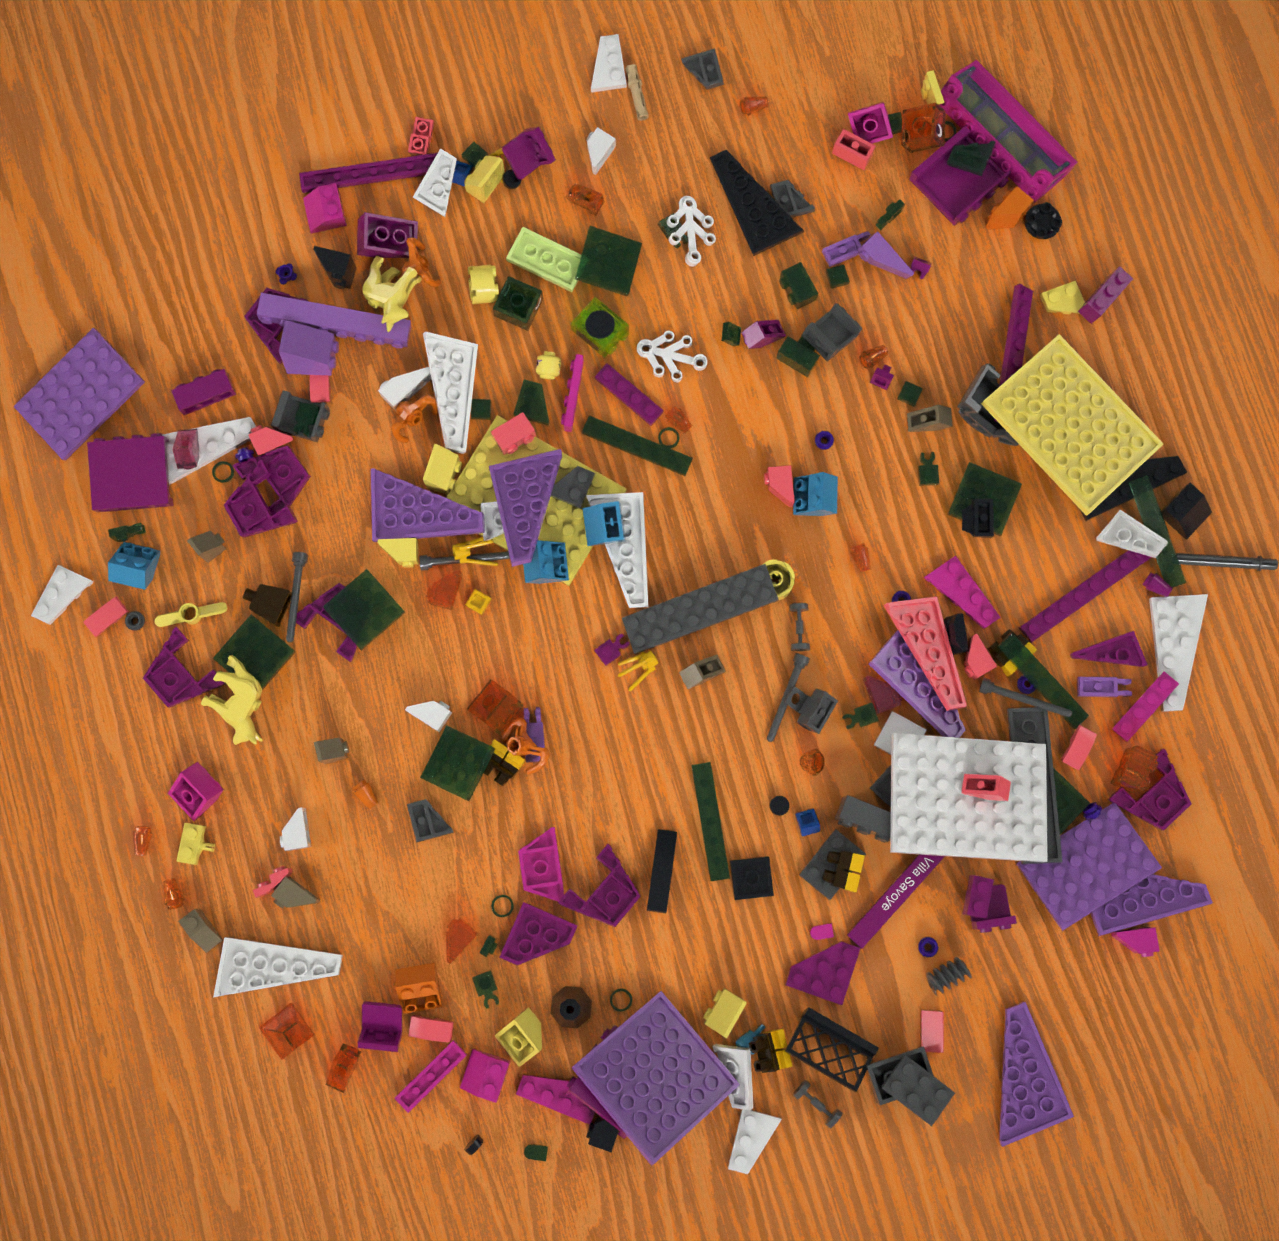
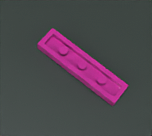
M576 354L575 360L571 361L570 371H573L572 378H568L567 389H570L569 396H565L564 407H567L566 414H562L561 425H564V431L572 432L584 364V356Z
M1163 672L1112 730L1128 742L1179 683L1166 672Z
M453 1040L395 1097L396 1101L409 1113L467 1053Z

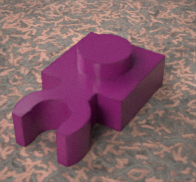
M619 634L614 643L609 639L594 650L605 666L621 656V653L618 651L619 649H626L630 645L629 642L620 644L619 640L624 637L623 634Z

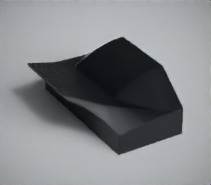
M974 499L971 505L962 510L963 531L970 533L973 537H994L993 499Z
M963 614L946 617L944 624L953 655L969 652Z

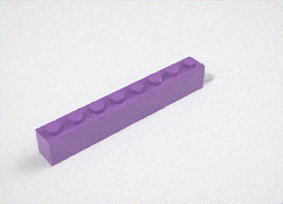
M261 293L257 310L258 319L265 324L277 323L284 327L285 321H292L336 334L340 338H347L348 336L361 342L369 340L378 345L386 343L391 344L395 348L408 347L411 320L402 319L394 323L391 331L387 332L386 323H381L383 315Z

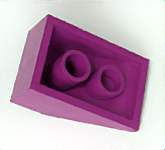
M364 212L358 218L357 255L373 258L376 256L382 258H409V247L406 240L410 237L418 239V221Z

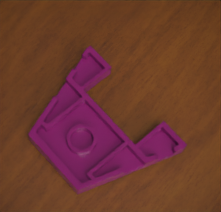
M267 287L263 291L266 294L308 301ZM259 296L244 317L276 361L281 364L283 361L279 354L280 342L276 340V337L284 327L277 323L265 324L258 319Z
M284 446L256 458L253 457L247 459V461L232 465L239 476L245 480L249 472H253L257 467L256 464L259 460L265 461L272 473L267 478V481L279 496V499L268 507L272 515L286 506L290 507L311 477L289 446Z
M262 459L257 462V467L253 472H249L246 476L247 479L241 487L238 486L224 504L239 535L243 538L298 522L289 506L284 507L274 515L270 512L257 488L259 483L272 475L267 464Z
M338 583L319 596L320 598L306 605L304 609L298 612L296 623L306 629L316 614L325 618L348 635L336 652L349 662H352L371 605L341 583Z
M178 627L173 629L170 638L164 643L160 654L154 659L143 677L145 682L168 708L225 684L223 681L216 682L213 680L217 673L215 670H211L197 682L178 660L174 653L189 641Z
M1164 748L1149 760L1163 776L1137 801L1123 787L1119 788L1108 798L1111 803H1116L1120 808L1161 831L1165 830L1192 804Z
M607 844L596 859L607 867L611 873L586 902L569 889L559 900L558 904L616 927L641 896L624 871L620 861L616 858L611 846Z

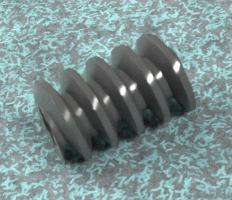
M958 957L954 958V963L947 961V967L943 964L940 965V971L934 968L933 975L930 972L926 973L928 984L936 996V990L943 994L944 986L950 990L951 982L958 986V978L965 982L964 975H967L970 979L972 976L964 961Z

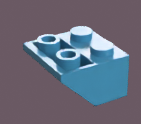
M825 472L795 477L793 515L826 516L837 514L838 477Z
M619 501L582 508L587 546L626 541L621 503Z
M538 540L532 561L523 564L525 583L543 584L568 581L565 543Z
M123 542L108 562V581L145 590L153 580L160 557V550Z

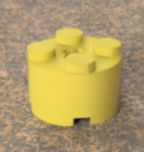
M491 265L469 266L468 275H470L468 282L472 304L494 303L498 301V284H494L496 267Z
M774 559L769 560L764 564L767 566L771 579L772 577L774 579L778 578L777 584L773 582L778 599L782 600L791 592L794 586L795 574L788 563Z

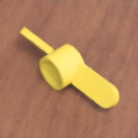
M224 602L197 607L192 603H186L180 607L179 611L158 615L155 618V624L159 627L182 622L193 625L198 623L203 617L226 612L227 605ZM195 608V617L191 620H186V610Z

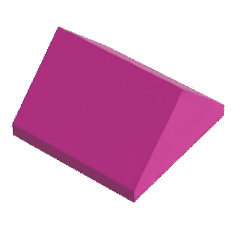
M884 102L848 112L854 135L871 144L893 138L890 119Z

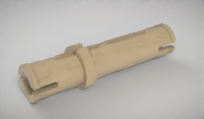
M628 65L625 70L637 119L639 121L649 118L642 92V80L639 78L637 65Z

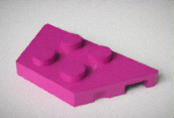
M551 827L520 849L518 854L524 891L559 902L565 894L555 827Z

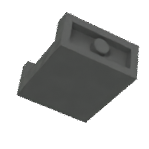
M836 303L818 321L810 323L802 336L828 362L857 338L862 327L844 308Z
M283 390L271 426L273 429L318 443L319 437L322 438L324 434L323 425L330 416V409L325 402H322V404L311 403L310 400L292 396L290 392Z

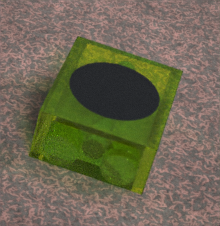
M596 297L570 323L571 330L604 358L608 354L611 355L616 350V345L619 341H624L629 335V325Z

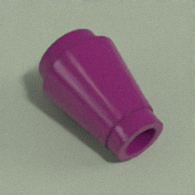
M1150 572L1142 584L1146 587L1145 589L1166 598L1173 589L1157 573L1153 574L1152 572Z

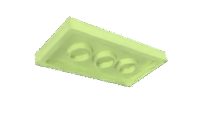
M522 227L506 257V261L573 292L589 262V258Z

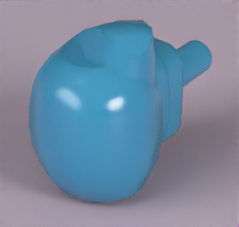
M761 1024L754 1032L751 1030L746 1032L736 1040V1046L749 1048V1043L754 1040L753 1037L759 1035L765 1026Z

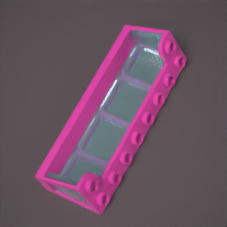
M977 60L951 75L942 88L941 93L944 103L939 106L961 129L966 126L970 130L968 136L1004 173L1011 172L1009 178L1022 191L1034 199V203L1068 175L1078 163Z

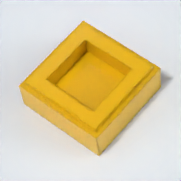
M474 589L465 606L482 615L492 599Z

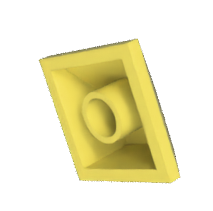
M529 1007L495 1035L496 1039L518 1067L542 1050L541 1022Z

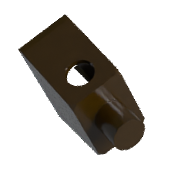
M260 584L257 591L247 588L243 599L251 602L249 606L251 611L279 627L291 601L292 592L287 589Z

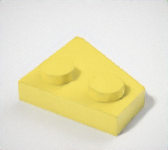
M934 70L926 72L923 88L921 89L923 100L926 99L927 105H940L944 103Z
M1076 281L1040 294L1046 311L1051 313L1080 314L1078 310L1085 303Z

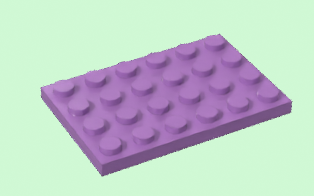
M92 328L14 405V408L57 455L66 461L145 381L100 332Z
M1112 803L1102 809L1099 817L1093 820L1090 818L1086 819L1060 836L1062 863L1021 864V861L1016 864L1062 931L1162 868L1116 803Z

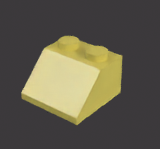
M486 155L483 160H479L474 172L465 179L466 192L485 203L505 174L503 159Z
M434 444L423 477L427 489L447 495L450 490H453L456 479H454L455 474L460 472L462 466L459 455L438 444Z
M723 988L722 991L718 990L713 999L715 1001L713 1008H708L703 1018L706 1019L705 1025L727 1038L747 1002Z

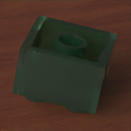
M508 276L493 307L494 317L528 331L543 301V291Z

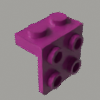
M539 127L525 129L502 147V151L517 179H523L540 165L551 164L556 160Z
M1003 884L993 885L987 919L970 916L973 929L980 930V933L991 932L992 927L998 926L1000 930L1012 928L1011 924H1017L1016 916L1010 914L1006 888Z
M363 1002L362 1030L358 1039V1048L398 1052L402 1038V1006L378 1002Z

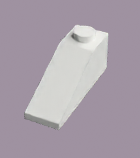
M426 367L393 377L389 381H384L378 390L381 397L396 411L397 405L400 402L408 401L432 379L430 368Z

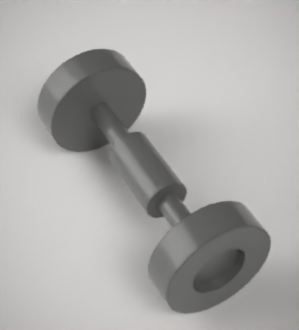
M807 603L789 605V611L797 612L796 634H798V643L791 644V651L810 650L809 643H802L804 626L803 620H801V612L809 610Z
M804 1080L795 1090L793 1096L797 1100L803 1095L810 1099V1103L815 1108L829 1116L825 1125L832 1128L843 1113L836 1109L831 1114L818 1098L812 1097L807 1092L811 1084Z

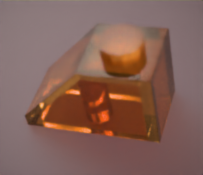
M456 570L434 582L432 588L429 587L426 598L430 605L448 610L453 609L463 575L460 570Z
M454 918L447 926L449 930L446 932V954L449 964H452L478 935L462 918L458 920Z
M343 1043L332 1062L325 1085L344 1093L357 1066L361 1051Z

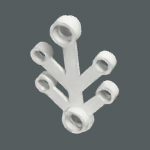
M683 196L679 201V210L674 215L669 216L667 225L671 228L676 227L679 219L684 214L686 221L676 232L670 235L669 243L677 245L687 231L689 252L685 256V262L687 265L694 267L701 260V255L696 248L695 233L703 239L707 246L713 245L716 237L712 233H706L693 221V215L701 221L704 228H710L714 223V219L709 215L705 216L697 209V203L694 198ZM707 237H710L712 242L708 241Z
M670 330L665 331L662 336L652 341L643 339L637 344V353L641 357L648 359L653 367L654 376L658 378L664 375V367L659 365L654 355L662 357L671 372V379L674 382L682 380V372L677 369L673 360L693 365L694 369L702 371L707 367V358L703 354L691 357L676 353V351L683 347H691L692 338L688 335L683 336L681 340L665 349L658 348V346L664 342L671 343L674 341V333ZM670 334L672 338L667 339L665 336ZM688 339L690 343L685 344L683 341ZM643 347H648L649 351H643ZM701 361L703 365L698 366L696 363ZM656 369H661L662 373L658 374L655 371ZM679 374L680 378L676 379L673 375Z

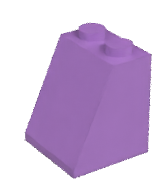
M285 321L279 354L287 374L332 376L333 368L336 367L335 354L339 352V342L336 341L334 334L292 321Z

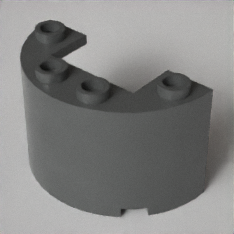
M990 364L982 365L958 404V408H960L958 412L970 426L989 438L991 436L994 438L998 437V441L1001 443L1018 446L1016 440L999 422L994 421V417L981 404L999 388L997 378L1000 377V374L995 371L994 366Z

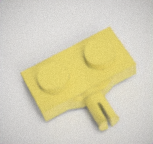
M184 823L176 862L198 865L199 856L203 850L214 852L215 849L208 848V846L215 847V844L206 843L204 840L206 826Z

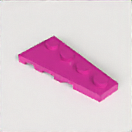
M956 556L924 577L927 582L933 584L940 593L946 595L953 604L959 606L966 615L983 629L1000 618L997 611Z
M524 1074L516 1092L518 1096L589 1125L595 1114L592 1109L571 1093L568 1096L566 1095L569 1089L566 1086L569 1082L568 1080Z

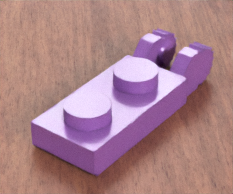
M869 231L857 236L853 235L823 248L822 253L828 266L832 267L859 255L857 249L861 246V241L871 236Z
M1077 677V697L1132 696V691H1118V685L1131 684V679Z
M536 707L535 710L537 723H529L530 712L528 708H524L527 734L538 747H545L540 707ZM526 755V763L539 762L540 756Z

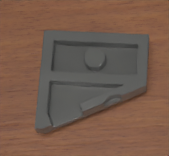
M715 48L681 59L682 64L706 90L724 85Z
M789 180L770 184L773 199L792 218L815 211V207L804 199V195L797 191Z
M577 466L553 486L551 497L581 509L595 473Z
M426 799L407 804L416 843L453 833V829Z

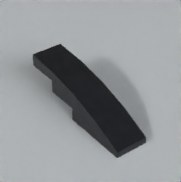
M658 829L647 911L665 914L667 912L677 832Z

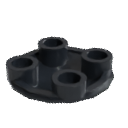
M1048 202L1033 206L1025 217V227L1028 233L1037 239L1054 237L1062 225L1059 212Z

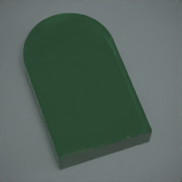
M529 1144L525 1147L524 1155L528 1159L546 1161L548 1146Z

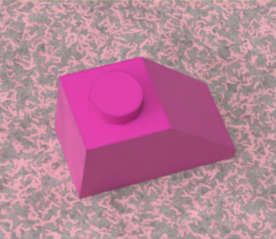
M1156 927L1122 930L1111 933L1112 937L1133 953L1141 954V957L1154 956L1153 952L1160 951Z

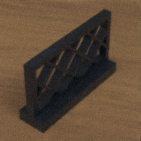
M808 1007L804 1010L785 1052L848 1089L857 1092L867 1071L866 1065L871 1063L879 1047ZM804 1023L812 1026L814 1034L804 1037L802 1031ZM818 1035H828L831 1044L822 1047ZM815 1036L818 1048L808 1050L805 1039ZM802 1040L805 1052L797 1053L792 1050L794 1043ZM843 1044L847 1046L849 1054L839 1057L836 1045ZM833 1047L836 1058L826 1061L823 1049ZM820 1051L823 1062L814 1063L810 1053ZM861 1054L866 1057L865 1064L857 1067L854 1055ZM850 1057L853 1069L844 1071L840 1059ZM837 1061L840 1072L836 1074L830 1072L827 1063ZM855 1071L857 1077L855 1085L847 1082L845 1073Z

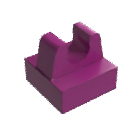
M914 256L911 270L913 272L916 270L921 271L920 279H923L927 272H929L932 263Z
M884 365L883 369L877 367L870 383L887 390L894 377L893 374L889 373L892 367Z

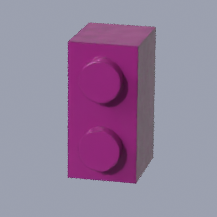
M976 875L969 876L963 915L987 919L994 879Z

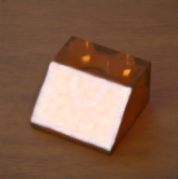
M490 680L467 710L500 735L515 715L519 713L523 704L510 692L493 680Z

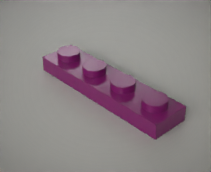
M608 363L595 376V379L650 426L662 415L663 409Z

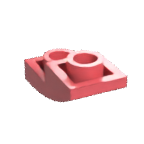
M415 117L408 153L426 155L428 153L434 120Z
M310 375L311 403L330 402V376Z
M116 596L88 617L84 624L97 637L129 611Z
M1079 725L1069 740L1071 744L1062 756L1061 761L1080 770L1093 746L1097 734Z
M285 866L274 869V873L269 875L271 883L269 881L262 882L257 885V889L253 890L255 898H260L275 890L285 876L292 874V869H285Z
M413 1015L410 1021L409 1036L431 1041L451 1042L454 1022Z

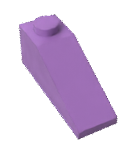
M878 231L857 249L860 258L871 265L905 279L914 274Z

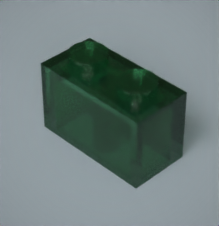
M801 262L781 271L779 283L782 289H786L788 292V300L791 305H795L796 309H799L817 300L818 292Z
M788 336L779 349L776 359L808 377L818 363L820 355Z

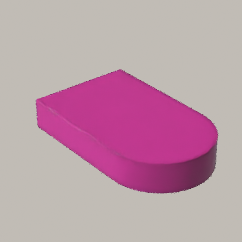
M832 923L812 927L810 930L811 937L815 940L833 938Z

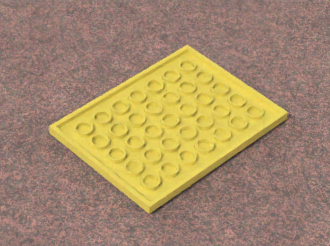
M1060 334L981 403L1086 516L1163 445L1159 438Z
M497 415L455 482L453 490H450L446 498L481 512L480 503L497 501L489 466L558 449L534 437L532 442L526 445L523 443L518 446L514 453L503 455L493 439L491 431L507 422V420ZM562 452V459L554 485L579 466L595 473L587 495L626 493L627 489ZM550 497L538 540L565 543L569 580L561 582L568 586L572 583L593 546H587L582 509L590 507L587 497H585L581 509ZM505 534L492 538L493 543L508 551Z

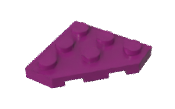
M523 902L499 958L515 965H520L569 945L578 925Z
M840 941L792 965L785 985L843 1005L860 948Z

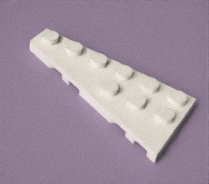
M424 332L423 337L445 448L452 452L464 454L467 448L478 344Z
M247 417L162 434V436L169 439V442H166L169 485L250 441L248 434L252 433L250 429L256 427L252 418Z
M644 493L586 495L590 506L616 501L621 503L626 541L605 544L629 608L649 607Z
M1208 594L1149 598L1157 676L1159 677L1163 672H1166L1179 683L1161 704V712L1182 711L1184 708Z
M224 937L213 997L340 975L343 955Z

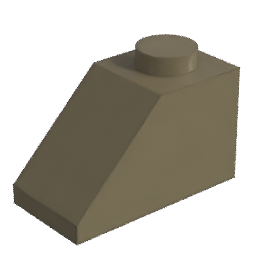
M934 405L907 413L908 432L938 431L953 426L951 408L942 405Z
M211 531L187 540L195 552L208 563L226 550L223 545L224 539L218 533L215 535Z
M714 655L691 664L680 671L679 674L687 689H690L726 671L718 655Z
M342 738L313 742L318 761L323 764L348 758L349 747L347 741L344 742Z
M285 876L271 895L275 899L273 902L281 908H284V906L289 908L315 904L320 901L319 898L290 876Z
M201 909L192 910L178 921L188 936L206 953L223 941Z

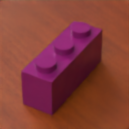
M1119 266L1105 279L1078 312L1092 324L1102 316L1133 278Z
M225 369L214 370L210 375L197 377L192 382L179 384L175 389L171 390L178 409L183 415L236 395L231 379Z

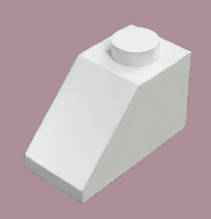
M598 127L588 135L586 140L592 173L594 175L598 173L616 147V138Z
M441 700L439 703L430 701L407 706L405 709L408 713L439 733L452 714L448 710L450 706Z
M298 808L283 828L282 836H280V845L282 848L284 847V851L312 847L306 808Z

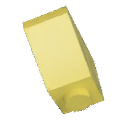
M416 538L378 539L379 546L402 567L410 568L414 567V564H419L418 541Z

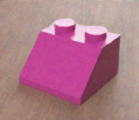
M336 183L319 186L303 198L311 234L347 226L340 191Z
M196 762L179 774L168 794L195 821L217 801L224 789L212 778L205 768Z
M472 1049L460 1088L477 1097L496 1103L500 1096L510 1060Z

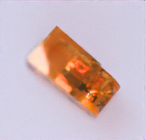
M577 183L572 185L566 195V198L571 203L580 205V207L589 210L591 214L596 216L604 203L602 193Z

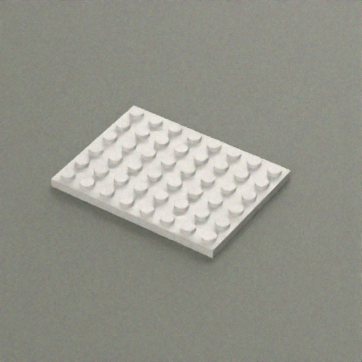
M893 733L891 739L890 853L1047 862L1046 744ZM964 774L998 775L1009 780L1011 785L1008 801L987 800L962 794Z

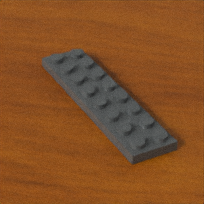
M763 564L625 616L622 620L633 652L638 654L777 602L779 599L767 566Z
M1038 707L1008 708L1010 742L1046 744L1047 862L1021 861V864L1062 863L1048 710Z

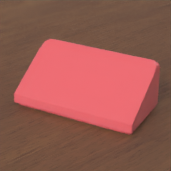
M921 1010V1047L924 1046L925 1052H944L943 1011Z

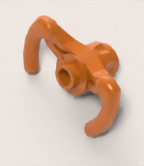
M407 238L409 261L401 268L403 274L408 267H411L417 271L418 274L416 276L422 277L429 286L439 287L441 280H433L427 272L429 269L427 258L418 255L417 248L423 251L425 250V245L416 238Z
M426 394L413 404L402 401L397 405L396 411L399 418L391 426L392 434L396 440L408 443L409 438L401 435L399 431L407 424L409 426L418 425L423 416L421 411L427 404H431L432 414L438 415L436 399L433 396Z
M517 718L507 726L501 740L504 743L508 742L507 748L512 755L532 754L540 756L538 763L526 769V773L530 775L538 772L545 766L550 757V752L547 748L538 747L526 732V720ZM516 728L515 737L509 739L512 731Z

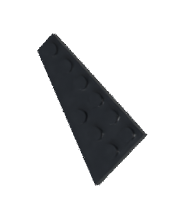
M727 150L710 157L753 256L804 233V230L792 217L780 207L772 196L754 180Z
M1179 456L1148 459L1090 514L1086 516L1082 511L1081 513L1085 521H1088L1186 474L1187 470Z

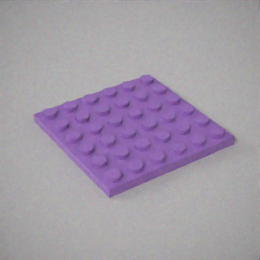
M662 991L572 1067L574 1072L651 1166L740 1085Z

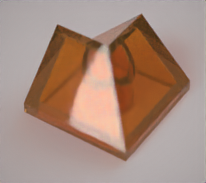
M290 1003L259 1027L281 1060L315 1035L293 1003Z

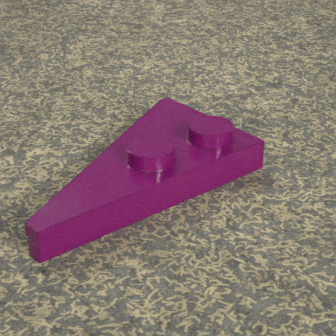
M1134 631L1070 654L1072 659L1138 667L1148 665Z

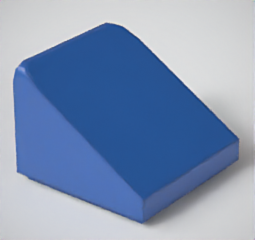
M457 161L452 183L465 186V179L471 174L473 166Z
M814 808L795 813L802 836L820 832V823Z

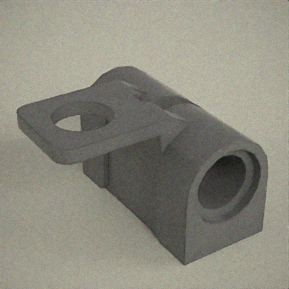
M792 687L784 702L801 714L797 720L800 726L820 734L838 700L820 689H815L810 697L797 687ZM798 693L799 701L793 704L791 701L792 696Z

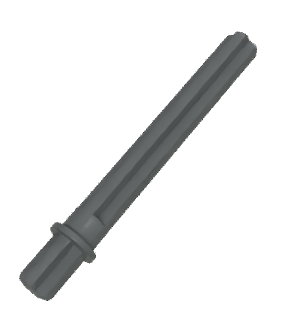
M1174 553L1172 555L1173 564L1256 569L1257 571H1261V569L1275 570L1278 568L1277 559H1266L1261 556L1249 558Z

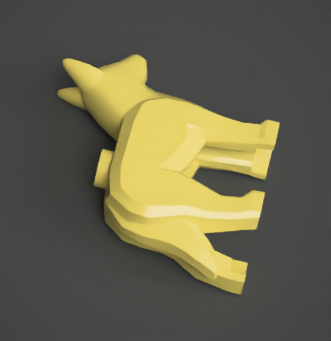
M376 256L370 266L369 276L362 286V291L371 307L375 309L378 307L383 308L384 315L381 323H386L387 332H390L394 323L409 316V313L402 307L406 303L412 288L417 283H420L422 279L420 276H416L418 273L415 269L408 267L396 283H391V280L395 276H399L401 271L391 267L381 275L380 267L384 259Z
M230 655L227 665L231 666L235 673L218 671L213 680L225 682L235 695L231 696L228 701L214 694H211L210 697L204 696L201 705L213 708L235 729L233 743L235 745L247 741L257 744V740L262 742L263 739L256 732L250 716L261 705L262 701L259 699L262 688L259 681L246 671L243 663L235 656Z

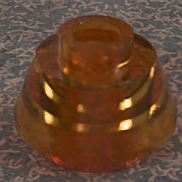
M812 749L803 753L799 761L801 768L813 776L818 775L825 765L824 756L818 749Z

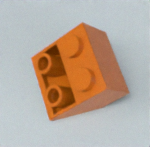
M1018 186L1013 191L1008 190L1003 196L1001 203H997L991 210V214L987 217L988 223L986 228H1014L1026 215L1034 199Z
M435 963L395 969V988L403 1014L442 1007L439 978Z

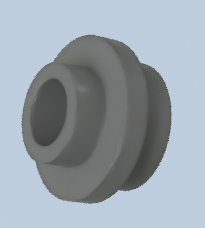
M133 611L126 616L125 624L130 630L137 631L144 626L145 618L140 612ZM138 618V623L134 625L133 620Z

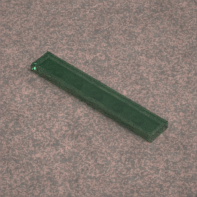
M588 416L582 430L583 435L683 476H686L693 460L692 457L592 416Z
M1148 475L1130 481L1129 485L1144 526L1168 541V544L1156 557L1164 581L1172 588L1187 583Z
M1009 633L997 646L1049 703L1072 711L1070 717L1061 716L1073 729H1077L1089 716L1013 633Z
M711 762L691 765L710 882L730 879Z

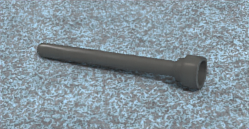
M507 551L473 554L467 556V559L491 561L510 559ZM427 555L419 556L421 571L429 570V568L436 565L460 563L459 559H454V556L431 558V556L428 557Z
M294 552L292 556L295 571L286 635L287 642H293L295 635L302 570L308 561V554L303 552Z
M796 653L794 656L793 665L795 667L767 735L769 742L774 741L788 706L784 702L791 688L795 687L801 670L809 663L810 658Z
M983 678L979 690L981 693L991 694L993 692L1066 717L1072 715V711L996 686L990 679Z

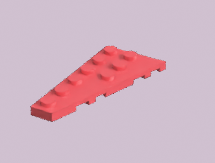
M929 597L886 603L884 605L885 609L946 711L965 708L967 704L938 598Z

